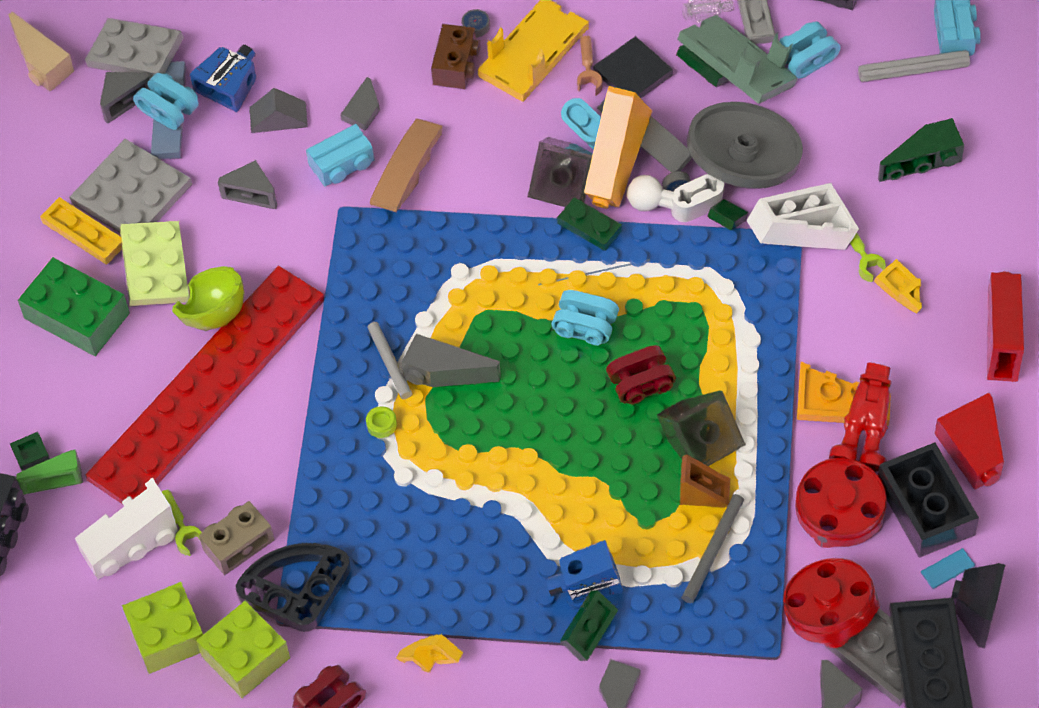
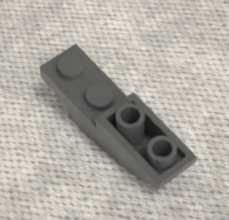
M605 99L597 107V109L601 113L603 111ZM650 116L640 147L671 173L681 171L692 159L688 148Z

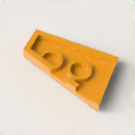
M800 362L797 420L844 423V417L849 412L859 382L851 383L839 379L837 374L829 371L823 373L810 368L811 365ZM889 399V409H888V415H887V421H886L887 426H889V421H890V399Z

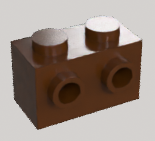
M442 24L431 66L433 85L466 89L468 79H473L475 62H473L474 56L478 57L480 52V40L476 39L475 28Z

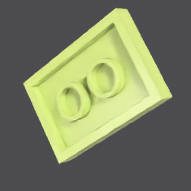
M179 221L121 224L120 235L129 306L176 303L177 301L181 303L188 302L189 291Z

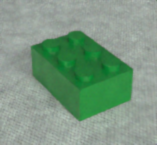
M54 257L51 258L18 299L25 320L95 357L130 314L123 293Z

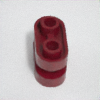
M652 345L617 358L606 368L611 382L618 384L615 390L622 403L637 404L650 395L665 393L673 387L676 381V376L671 366L664 364L666 356L658 345Z
M330 665L319 673L318 678L309 686L301 687L295 693L292 707L357 708L365 699L366 691L356 681L347 684L349 674L340 665Z

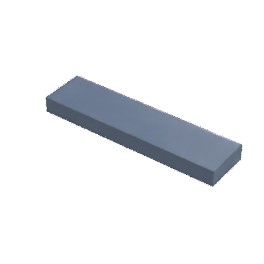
M185 61L171 62L165 74L170 75L175 82L185 87ZM153 119L151 154L158 159L181 158L183 123L176 130H172Z

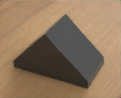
M106 72L100 106L107 124L136 105L133 96L141 88L150 90L148 87L150 79L146 73Z
M277 88L270 90L249 107L251 133L308 127L306 101Z
M256 160L219 177L218 186L222 199L276 210L275 190Z
M821 660L820 687L822 708H855L861 701L862 688L829 660Z

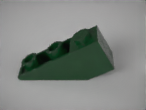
M953 118L925 124L885 157L879 165V182L897 180L902 176L914 173L921 174L930 169L943 166L950 167L962 162L964 143Z

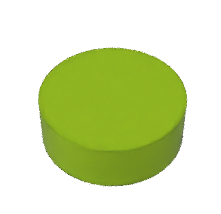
M384 406L375 407L370 410L366 416L368 432L377 438H385L392 435L397 427L395 413L390 408Z

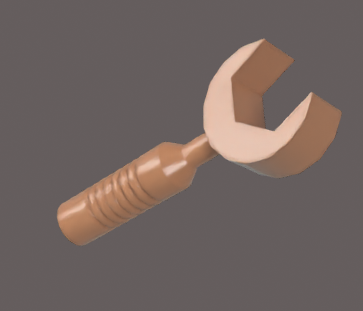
M582 36L580 38L582 65L586 71H583L577 77V89L579 92L582 84L592 83L596 86V96L602 90V77L598 72L591 70L593 65L591 37Z

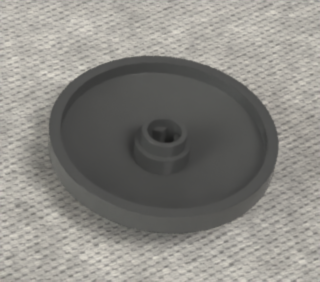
M722 102L704 108L691 121L687 135L689 153L701 169L722 182L743 188H768L784 183L797 171L803 154L801 138L786 119L767 108L745 102Z

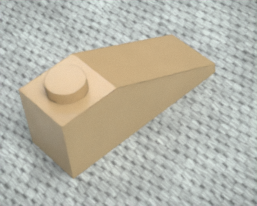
M11 12L8 16L29 71L28 76L35 85H42L51 92L74 72L70 54L14 12Z

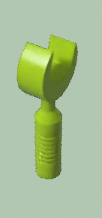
M856 233L850 244L854 251L862 256L859 263V275L863 280L873 282L874 276L867 271V268L877 265L884 270L886 268L885 260L877 254H867L865 252V244L858 233Z
M168 489L164 490L162 493L170 504L175 522L180 528L175 536L177 548L180 553L191 556L189 549L185 547V542L194 537L199 538L202 532L195 526H185L183 522L184 516L171 491Z

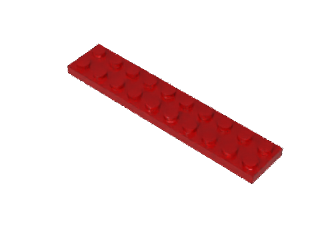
M278 265L243 303L240 312L226 326H222L85 474L87 481L121 504L128 496L135 499L148 489L145 483L153 478L158 485L324 302V294Z

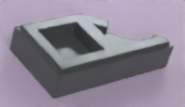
M366 77L340 114L342 121L351 125L357 124L360 129L365 131L380 111L371 78Z
M610 659L599 685V692L608 708H627L640 677V669Z

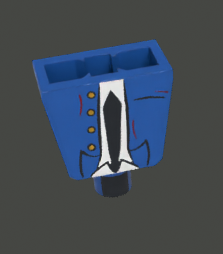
M245 44L236 53L225 47H219L190 73L193 90L234 112H238L256 81L255 67L251 61L255 57L254 50Z
M606 540L561 557L559 563L562 573L545 578L551 596L569 591L574 603L584 602L589 592L593 590H598L604 597L624 592L616 563Z

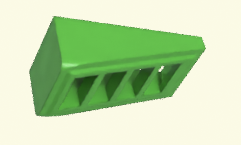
M76 449L62 453L16 474L23 494L83 483L81 464Z

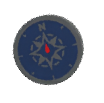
M479 9L470 10L463 15L462 26L475 28L476 37H481L489 31V16L486 12Z
M672 172L663 179L662 187L664 190L674 192L676 188L690 182L691 179L685 172Z

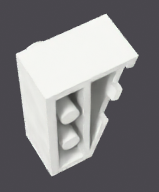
M831 183L761 198L747 219L748 224L762 244L845 250L859 230Z
M153 478L145 483L148 489L135 499L128 496L123 500L122 504L124 507L109 518L105 514L75 538L82 556L97 580L104 576L115 574L120 567L131 561L140 560L147 552L158 546L167 545L176 536L178 529L171 506Z

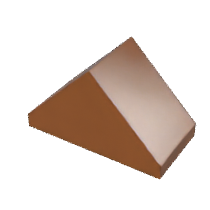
M684 455L682 457L680 505L727 507L729 504L730 478L693 457Z

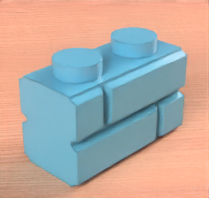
M935 0L933 12L940 54L967 50L969 56H972L975 53L976 44H980L981 40L980 28L974 27V22L977 20L976 5H971L970 0Z
M357 124L306 149L308 164L324 187L331 183H340L346 178V175L356 170L362 171L368 168L371 162L375 161L373 147Z

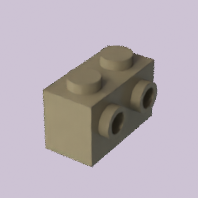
M248 501L242 506L233 508L228 516L218 523L207 526L203 533L199 535L203 551L225 576L273 542L274 536L271 525L254 505Z

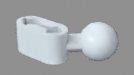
M705 174L679 186L672 192L664 190L658 179L650 175H640L629 184L627 197L632 207L639 211L649 212L658 206L671 209L672 216L677 221L689 222L709 213L711 207L722 201L724 182L709 174Z

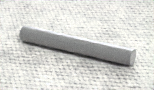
M370 323L367 328L401 399L409 398L412 392L379 323Z

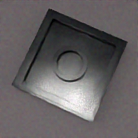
M636 36L593 66V71L598 72L608 86L635 92L640 98L673 76V69Z

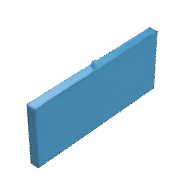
M961 548L922 570L920 573L931 588L935 589L947 581L955 579L965 569H970L975 564L964 549Z

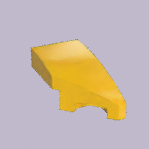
M895 259L875 278L874 282L897 302L917 314L922 308V302H920L921 279L916 278Z
M442 634L420 639L399 651L396 659L403 663L413 661L423 671L430 673L434 663H458L463 651Z

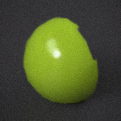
M226 266L210 268L193 276L188 284L190 289L188 302L182 304L180 301H177L172 306V312L186 326L208 331L226 326L240 312L243 305V280L234 268Z

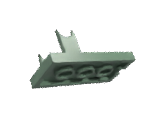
M717 14L703 20L700 27L694 24L681 30L677 39L679 42L758 104L794 87L798 77L785 68L793 44L789 47H784L779 42L778 33L775 34L768 54Z

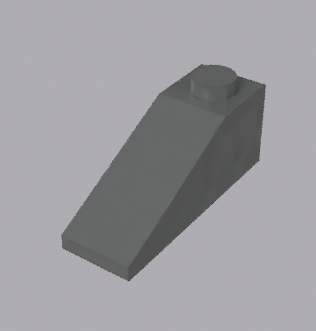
M415 334L402 360L404 377L415 385L423 384L429 387L499 382L501 378L500 361L419 334Z

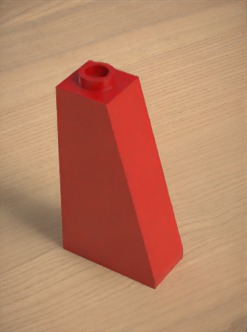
M1007 271L991 272L988 286L987 380L1017 382L1024 353L1021 274H1012Z

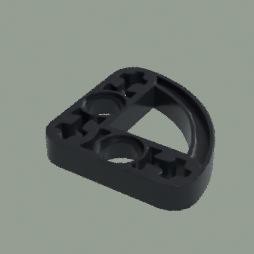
M299 543L278 548L262 556L246 569L236 583L237 597L241 603L246 601L255 611L302 632L311 631L318 626L351 570L349 556L339 548L319 543ZM340 560L342 567L336 566L331 573L330 563L336 564ZM303 561L319 562L299 595L263 579L269 573L288 564ZM318 584H325L330 588L324 596H315L312 590ZM253 586L256 587L257 593L250 592L246 595L245 588L251 589ZM275 597H283L287 601L281 609H272L269 603ZM310 601L312 603L310 608L311 618L305 617L302 621L300 620L299 613L305 614L308 611Z

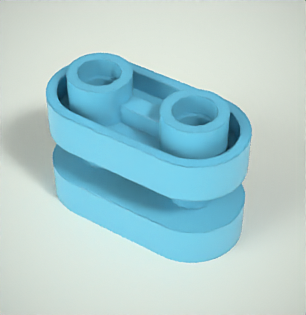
M819 22L806 23L800 30L779 40L784 47H789L793 44L786 64H789V70L798 79L804 78L836 58L841 49V45L832 36H827V30Z
M156 73L148 81L150 90L141 88L133 96L134 103L143 113L172 130H176L184 122L182 113L190 115L199 106L198 96L193 89L187 86L183 87L165 73Z
M573 98L564 104L561 110L562 120L594 150L601 117L584 100Z
M565 290L558 304L561 310L555 312L551 323L555 332L561 337L585 340L592 345L607 343L612 332L610 324L616 321L619 312L618 305L604 297L576 290Z

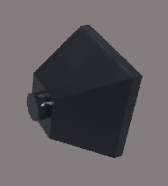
M1001 563L965 569L962 581L955 580L951 598L957 599L955 606L957 616L978 647L984 649L1006 566Z

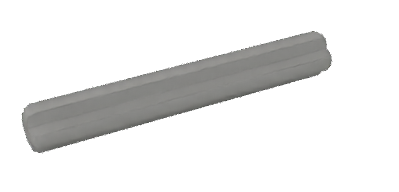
M967 50L864 64L858 67V76L860 81L864 82L968 67L970 65V56Z

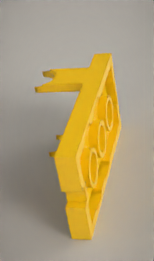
M540 0L505 40L502 27L498 29L492 41L488 40V58L478 68V77L524 102L589 29V21L571 11L568 15L563 13L562 6L551 0Z

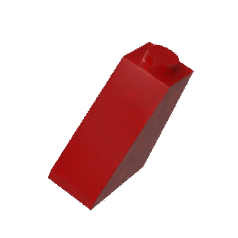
M987 393L937 418L934 434L974 490L984 485L988 487L995 484L1001 477L1004 459L992 395Z

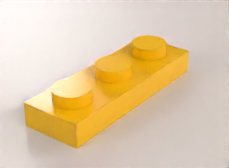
M60 197L40 216L43 224L106 265L122 250L121 237Z

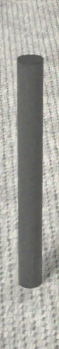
M737 494L732 496L682 595V599L685 602H694L744 502L742 496Z

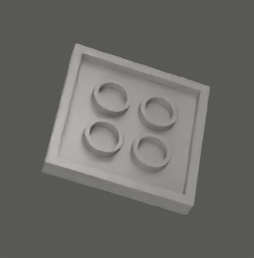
M124 139L70 196V200L75 206L120 233L121 224L158 222L192 185V181L187 175Z

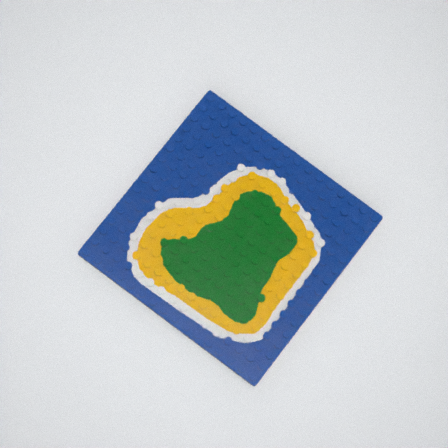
M340 207L336 220L286 546L299 543L325 544L339 548L349 556L350 573L315 629L428 637L442 634L446 638L564 646L559 641L583 602L574 603L569 591L551 596L545 578L562 573L559 563L561 557L606 540L616 563L624 592L606 597L618 609V612L596 648L777 660L781 652L802 247L762 244L752 229L734 228L730 231L724 227L618 222L622 224V232L604 251L557 224V218L401 209L393 212L383 208ZM629 263L632 264V265L626 266V267H621V268H616V269H612V270H607V271H602V272H598V273H593V274L585 275V273H589V272H593V271H598V270L607 269V268H611V267H616V266H620V265H624V264H629ZM567 277H568V279L561 280V281H557L558 279H562V278H567ZM565 290H576L604 297L618 305L619 312L616 321L610 324L612 332L607 343L592 345L585 340L561 337L555 332L551 323L555 312L561 310L558 304ZM372 322L379 323L402 373V360L415 334H419L500 361L501 378L499 382L429 387L423 384L415 385L405 378L412 395L407 399H401L367 326ZM652 345L660 346L666 356L664 364L670 365L676 376L673 387L665 393H656L645 397L637 404L622 403L615 390L618 384L611 382L606 372L607 366L615 359ZM375 407H388L395 413L397 427L392 435L385 438H377L368 432L366 416ZM684 455H689L730 478L729 502L734 494L744 498V502L693 603L685 602L682 599V595L727 507L680 505L682 457ZM340 560L336 564L330 563L331 573L336 566L342 567ZM303 561L283 566L280 586L299 595L319 562ZM318 584L313 588L312 593L315 596H324L330 588L325 584ZM278 597L277 609L285 606L286 599ZM310 601L308 611L305 614L299 613L300 620L302 621L305 617L311 618L310 608L312 603ZM276 620L277 625L290 627Z

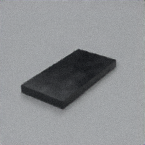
M954 598L890 603L889 611L905 708H973Z

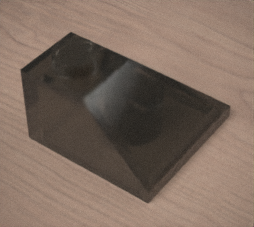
M551 137L539 141L527 197L566 207L574 197L585 203L587 195L584 191L593 153L574 143Z
M719 390L681 400L656 414L668 442L681 459L684 455H689L710 466L746 445L723 391Z

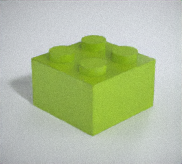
M181 582L122 605L127 622L149 674L200 654L196 640L203 633Z
M246 601L242 602L196 640L201 657L241 698L245 697L290 659L286 641Z

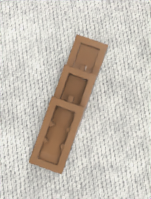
M418 118L415 119L382 173L371 196L370 205L393 212L399 210L419 183V173L430 160L431 149L442 135V125Z

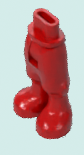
M872 362L867 363L865 374L860 375V382L854 393L849 412L844 417V430L846 431L841 444L832 446L828 456L829 459L847 458L856 460L859 437L862 431H865L866 438L859 462L867 465L874 472H878L879 464L887 461L886 457L880 454V440L888 429L886 421L890 399L889 388L892 383L889 380L890 367Z

